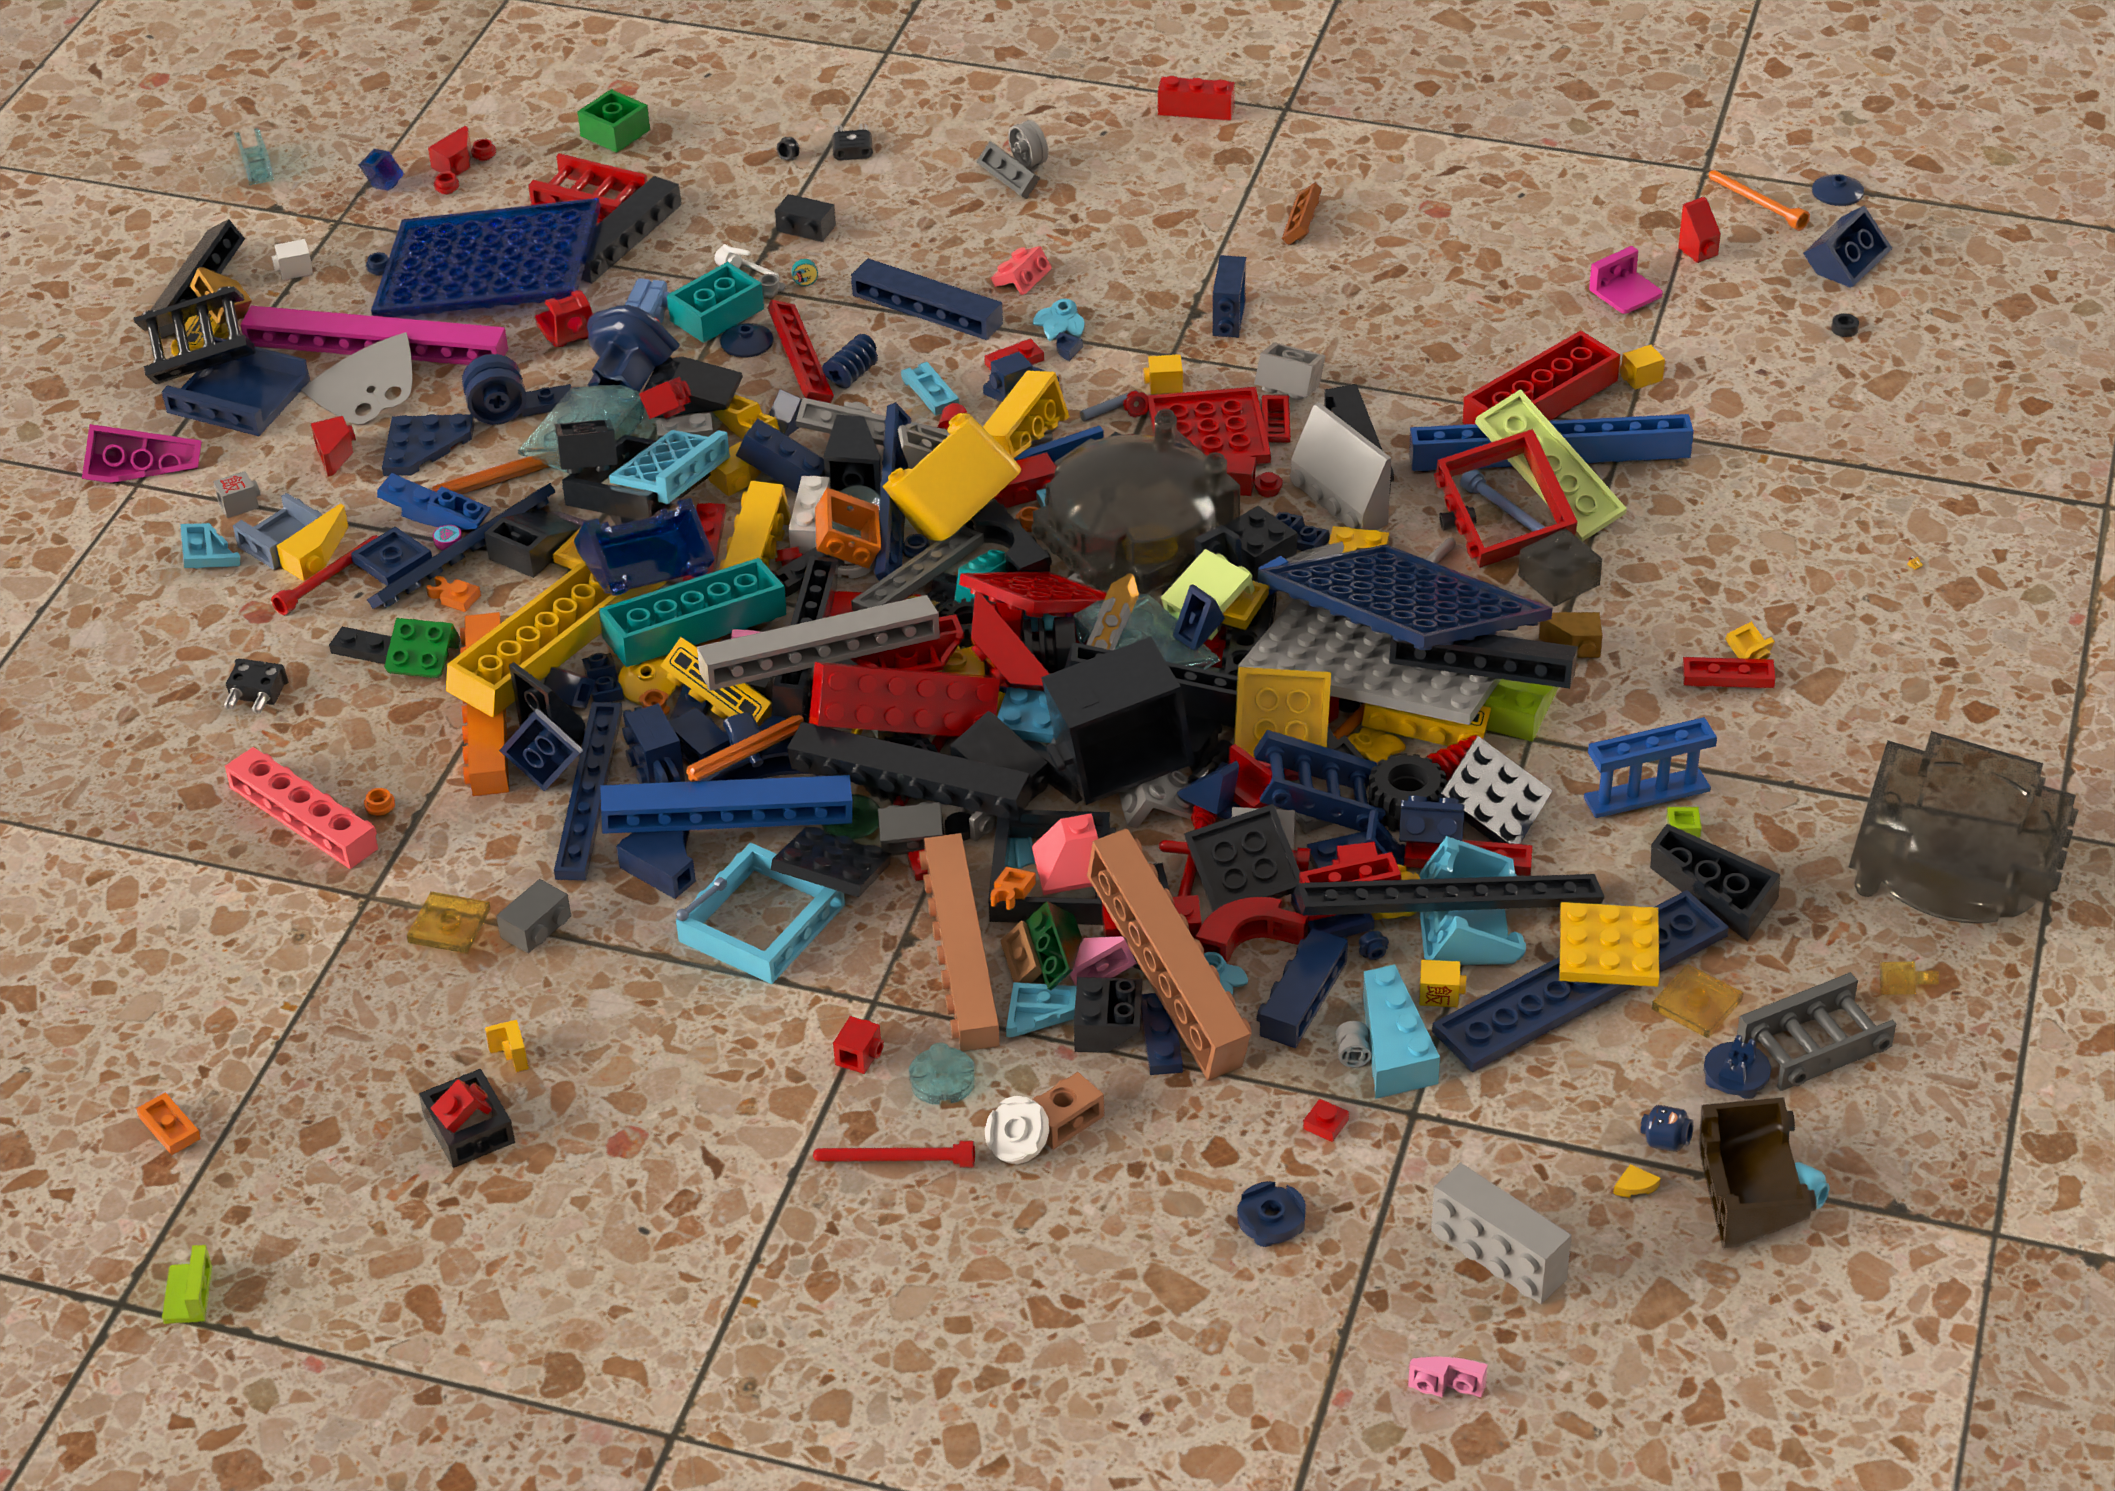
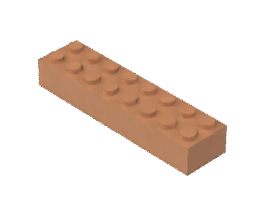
M1128 828L1094 840L1087 877L1207 1081L1243 1067L1249 1039L1252 1034L1251 1027L1245 1017L1241 1018L1236 1010L1232 994L1229 991H1225L1221 985L1219 973L1215 966L1209 965L1206 960L1202 944L1198 939L1194 940L1189 932V925L1185 916L1182 913L1179 914L1174 907L1170 891L1167 888H1163L1159 882L1155 866L1152 863H1148L1144 857L1140 841L1132 837Z

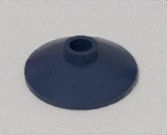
M1830 174L1814 181L1812 193L1815 198L1823 203L1834 206H1848L1862 199L1864 187L1858 180L1842 174Z
M754 323L735 325L726 330L720 338V345L723 351L731 356L740 358L761 355L768 351L773 344L772 332L767 327Z

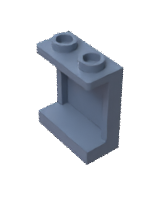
M288 493L281 496L283 508L256 526L252 527L243 520L233 525L237 546L273 570L281 566L277 545L322 516L318 510L310 508L300 499L294 498Z

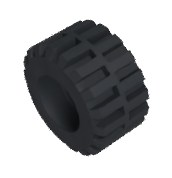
M1402 753L1400 756H1388V760H1380L1378 765L1374 766L1371 770V775H1369L1368 805L1384 809L1386 814L1380 822L1387 826L1390 831H1400L1401 800L1408 801V796L1427 797V802H1438L1436 798L1447 783L1445 771H1441V766L1438 763H1432V759L1428 757L1421 758L1418 754H1413L1412 756Z

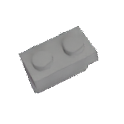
M1175 771L1120 792L1119 797L1127 825L1138 828L1152 808L1191 819L1193 804L1180 798L1177 794L1179 790L1188 785L1187 777L1182 772Z

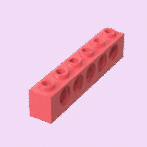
M252 747L225 765L229 785L232 790L347 868L352 869L378 850L377 832L371 822L362 820L350 808L341 806L329 794H323L314 788L308 780H302L290 768L283 767L275 762L269 754H263Z

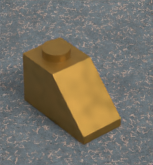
M197 268L190 285L195 294L201 297L217 292L221 287L234 286L244 295V301L234 303L237 320L243 319L252 300L240 283L206 268ZM223 307L209 311L217 324L227 323Z
M1552 612V619L1539 622L1538 635L1540 640L1549 643L1578 646L1577 658H1601L1603 634L1600 612Z

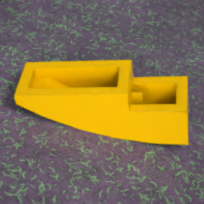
M736 394L728 409L712 411L742 440L757 419H761L771 426H776L780 431L777 419L762 413L758 402Z

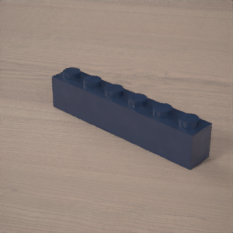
M869 258L851 274L852 296L984 340H988L1003 325V305L1000 301Z

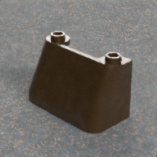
M1784 1097L1701 1105L1700 1158L1723 1248L1739 1247L1809 1219L1811 1211H1816L1814 1190H1808L1806 1183L1800 1184L1789 1144L1790 1132L1795 1131V1119L1793 1111H1787Z

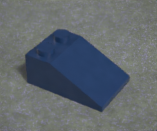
M537 708L499 751L545 792L583 749Z

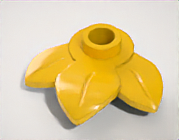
M1363 727L1359 733L1351 734L1348 738L1364 759L1377 762V765L1380 760H1388V756L1401 753L1406 749V745L1398 737L1369 727Z

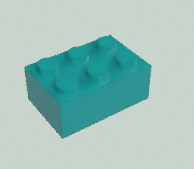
M729 262L718 266L667 295L670 321L703 343L764 309L762 283Z

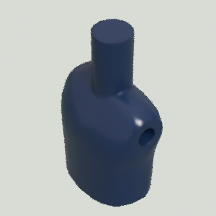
M750 712L733 715L723 721L730 746L762 731ZM760 752L748 757L752 767H759L764 763Z

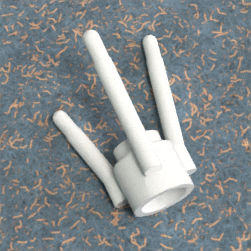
M724 244L715 254V263L718 266L729 262L737 268L744 265L763 274H775L779 277L778 273L742 259L740 255H750L748 250Z

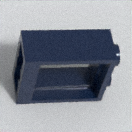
M1220 255L1213 288V336L1239 338L1246 302V257Z

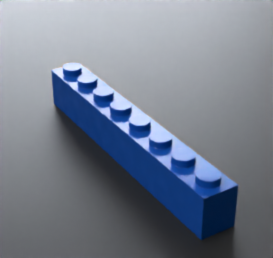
M850 775L600 785L602 834L852 823Z

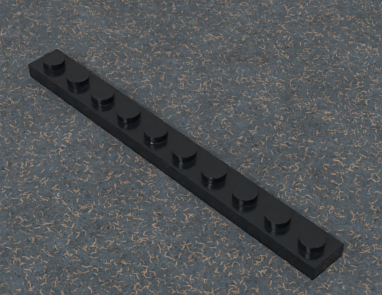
M1595 874L1297 883L1294 890L1302 916L1561 907V902L1602 904L1605 898Z

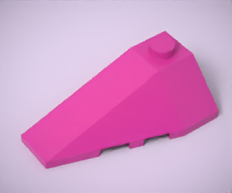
M89 424L82 479L114 483L196 469L199 465L202 440Z

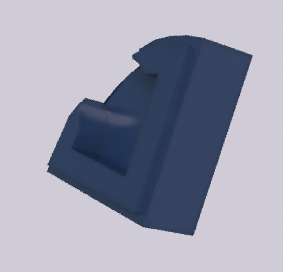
M1059 332L1056 342L1058 354L1070 361L1083 348V339Z

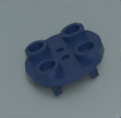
M1736 1035L1734 1042L1721 1043L1713 1047L1705 1056L1703 1068L1706 1076L1705 1082L1710 1088L1718 1089L1726 1094L1738 1095L1744 1099H1752L1757 1095V1091L1763 1089L1769 1082L1771 1065L1768 1057L1760 1049L1756 1048L1754 1039H1749L1748 1043H1743L1742 1036Z

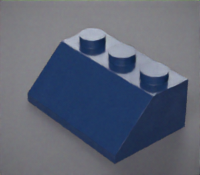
M1864 205L1843 215L1803 254L1817 275L1851 288L1893 248Z
M757 419L745 434L736 454L743 461L795 493H798L802 476H825L823 457L761 419Z

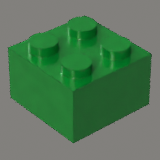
M612 89L577 111L580 136L616 153L651 130L648 105Z

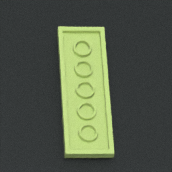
M1521 389L1476 417L1475 424L1491 442L1531 429L1534 430L1578 521L1575 537L1580 542L1585 541L1626 514L1627 508ZM1524 454L1508 458L1507 460L1547 504Z

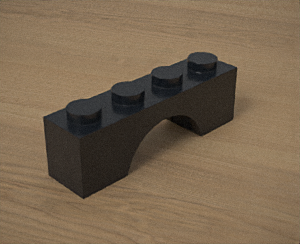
M995 498L989 501L964 524V526L984 534V543L1000 544L1009 549L1005 553L1006 572L1050 571V566L1052 565L1050 553L1043 549L1036 542L1034 536L1028 534L1023 529L1019 520L1014 519L1007 512L1006 507Z

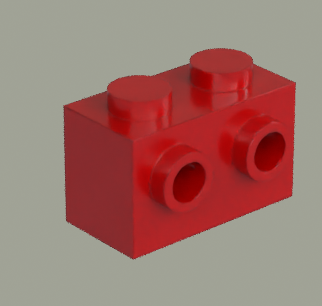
M680 376L639 393L649 419L663 414L664 419L684 411V404L691 402L689 396H691L690 388L685 380H681Z

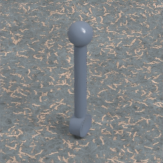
M722 877L717 878L714 886L688 907L677 911V919L680 921L687 920L689 913L717 890H724L727 886V880Z

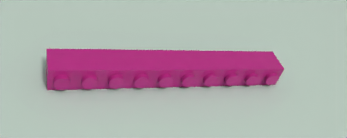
M252 305L240 324L242 334L249 338L255 347L352 355L379 341L407 332L411 360L469 365L474 359L483 355L500 354L505 356L508 350L505 327Z

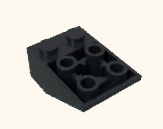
M542 509L502 517L484 533L488 557L494 562L534 578L554 560L553 554L582 526Z

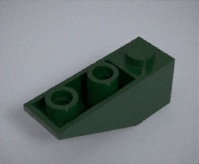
M1046 901L1031 915L1026 924L1047 988L1052 991L1073 971L1082 936L1073 914Z

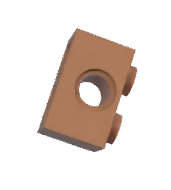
M1079 1072L1059 1081L1056 1086L1032 1099L1043 1107L1048 1116L1049 1133L1046 1144L1052 1150L1104 1117V1094Z

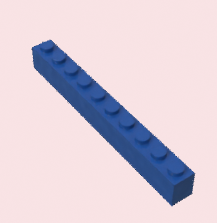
M1689 414L1549 421L1586 463L1691 458L1694 430ZM1476 424L1410 427L1409 457L1412 471L1436 470L1439 459L1491 443V441ZM1505 459L1478 469L1512 467L1513 465Z

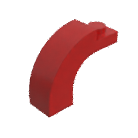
M1270 897L1239 899L1225 904L1212 912L1201 925L1196 939L1202 944L1204 953H1218L1228 964L1234 950L1243 942L1251 939L1270 938L1298 945L1302 938L1306 939L1308 936V916H1302L1300 913L1281 909L1282 899Z

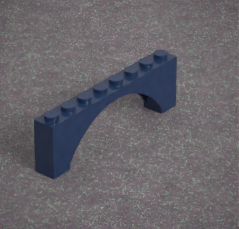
M772 715L759 728L763 731L786 720V718ZM793 735L760 751L764 763L759 767H752L747 757L700 781L763 779L779 775L813 773L791 769L787 747L794 737ZM691 830L632 832L616 846L619 867L676 899L696 882L693 859L688 857L686 853V845Z

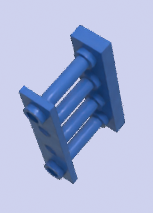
M1705 717L1590 743L1588 754L1601 773L1600 786L1597 791L1584 793V800L1594 817L1600 818L1710 792L1711 786L1698 765L1700 750L1715 747L1717 736ZM1687 753L1685 770L1670 773L1672 756ZM1658 760L1657 777L1641 780L1643 763ZM1630 766L1628 783L1612 787L1614 770Z

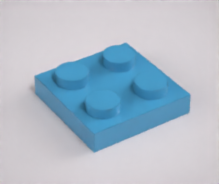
M1008 687L997 717L1022 740L1051 743L1055 737L1045 692Z

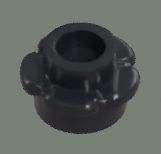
M790 136L788 138L783 137L776 147L779 157L783 160H795L800 152L798 142Z

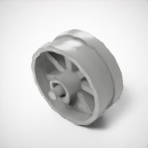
M1027 120L1021 124L1013 125L1009 129V145L1017 161L1028 169L1047 161V141L1043 131L1036 122Z

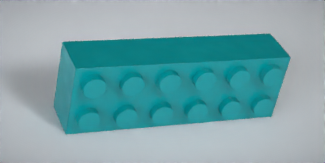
M760 558L599 609L602 638L626 667L639 665L644 661L668 655L680 637L695 646L696 644L730 634L732 629L746 630L751 626L770 622L787 615L785 586Z

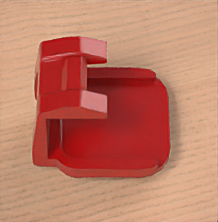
M581 290L571 292L572 296L560 300L555 298L545 300V304L550 310L535 316L538 328L555 347H563L568 342L577 339H588L587 324L593 312L586 296Z

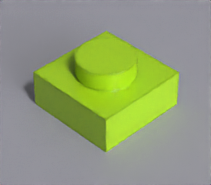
M1667 807V824L1696 837H1701L1702 827L1699 807Z

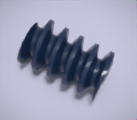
M866 334L856 335L854 339L849 341L847 345L843 346L841 350L823 364V373L841 388L850 387L853 382L858 380V377H861L871 366L877 363L878 355L875 342Z

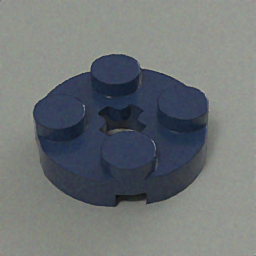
M1266 1181L1250 1186L1241 1195V1201L1237 1207V1221L1241 1230L1247 1236L1253 1238L1257 1245L1269 1247L1273 1243L1285 1242L1302 1233L1305 1229L1306 1203L1303 1196L1295 1188L1286 1185V1189L1276 1187V1182ZM1270 1209L1272 1212L1279 1211V1213L1269 1216L1266 1215V1210Z

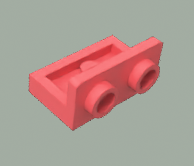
M1041 246L1030 249L1022 247L1011 254L1012 258L997 267L998 271L991 277V280L995 287L1014 283L1020 295H1024L1052 267Z

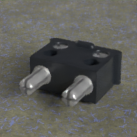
M235 659V666L226 682L229 696L224 703L225 708L233 710L237 701L243 700L255 702L252 711L256 714H261L265 704L275 705L284 685L289 683L284 666L263 661Z

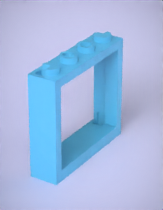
M750 842L742 852L736 854L733 861L723 871L716 875L715 879L705 890L699 892L696 899L714 886L716 879L719 877L727 880L725 889L722 891L717 890L689 913L687 920L680 921L676 919L678 940L691 948L773 984L845 906L844 893L770 870L772 859L777 854ZM754 871L815 897L765 951L704 924Z

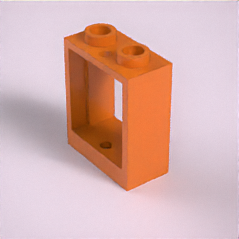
M826 488L815 507L816 551L869 569L881 549L879 506ZM832 521L859 530L861 538L832 529Z

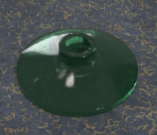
M852 794V823L823 824L821 826L826 833L833 836H847L853 840L866 837L879 827L878 809H880V806L867 796Z

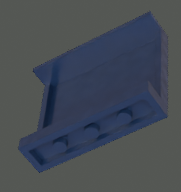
M214 337L215 343H219L226 340ZM255 347V354L195 372L181 388L167 385L162 390L166 412L260 436L299 394L301 389L309 383L310 377L306 359Z

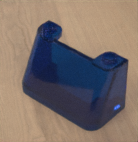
M692 498L678 500V508L676 510L667 512V509H662L658 516L609 526L608 522H603L600 525L598 518L584 521L574 539V544L578 554L605 593L618 596L626 593L629 589L690 575L694 578L700 577L708 572V568L714 562L715 557Z

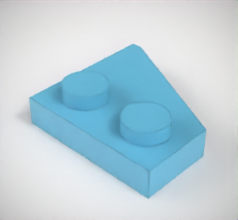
M210 523L181 524L184 568L199 569L203 567L240 566V554L238 552L232 553L228 549V542L216 533V530Z
M1013 982L1006 1026L1007 1037H1015L1073 1020L1077 986L1057 985L1051 991L1047 988L1046 984Z

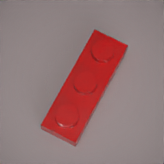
M1683 657L1682 672L1684 686L1775 687L1774 659Z

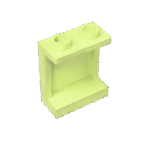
M1205 549L1162 595L1161 600L1166 615L1178 621L1190 585L1194 584L1216 599L1222 613L1243 591L1251 595L1255 588L1252 582V575L1243 566L1237 567L1230 563L1223 555L1218 553L1215 555ZM1216 628V630L1209 636L1208 639L1212 640L1213 637L1218 633V629H1217V628Z

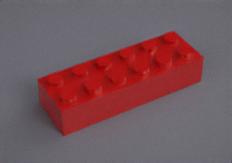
M1580 330L1464 396L1462 423L1464 425L1475 424L1477 416L1520 389L1547 420L1550 421L1617 382L1620 354Z
M815 662L809 723L826 727L960 737L986 712L989 711L997 716L1000 679L983 675Z

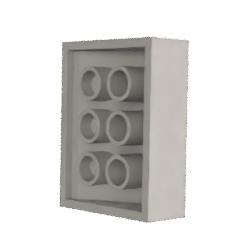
M1315 403L1291 458V482L1349 528L1378 530L1388 525L1391 457L1321 403Z

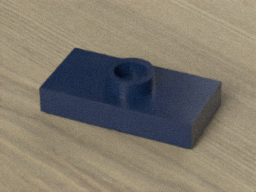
M571 384L550 388L544 387L539 390L526 392L527 403L521 413L522 417L575 408L576 402Z

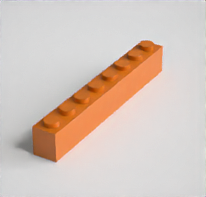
M500 612L465 616V628H460L462 646L465 645V647H460V653L464 652L502 623ZM467 703L466 706H462L463 723H467L466 726H462L464 744L468 743V746H463L464 764H468V766L463 767L465 785L471 784L473 796L508 793V758L499 751L507 742L506 708L493 718Z

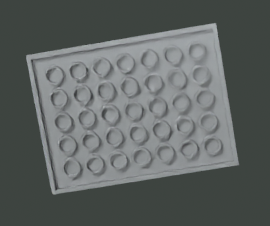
M1303 599L1292 600L1238 665V667L1331 672L1330 696L1467 725L1471 724L1501 680L1389 664L1390 634L1374 632L1370 626L1352 623L1350 618L1345 616L1332 615L1330 610L1323 607L1310 606L1309 602ZM1497 632L1496 634L1498 636L1524 639L1523 637L1514 636L1510 632Z

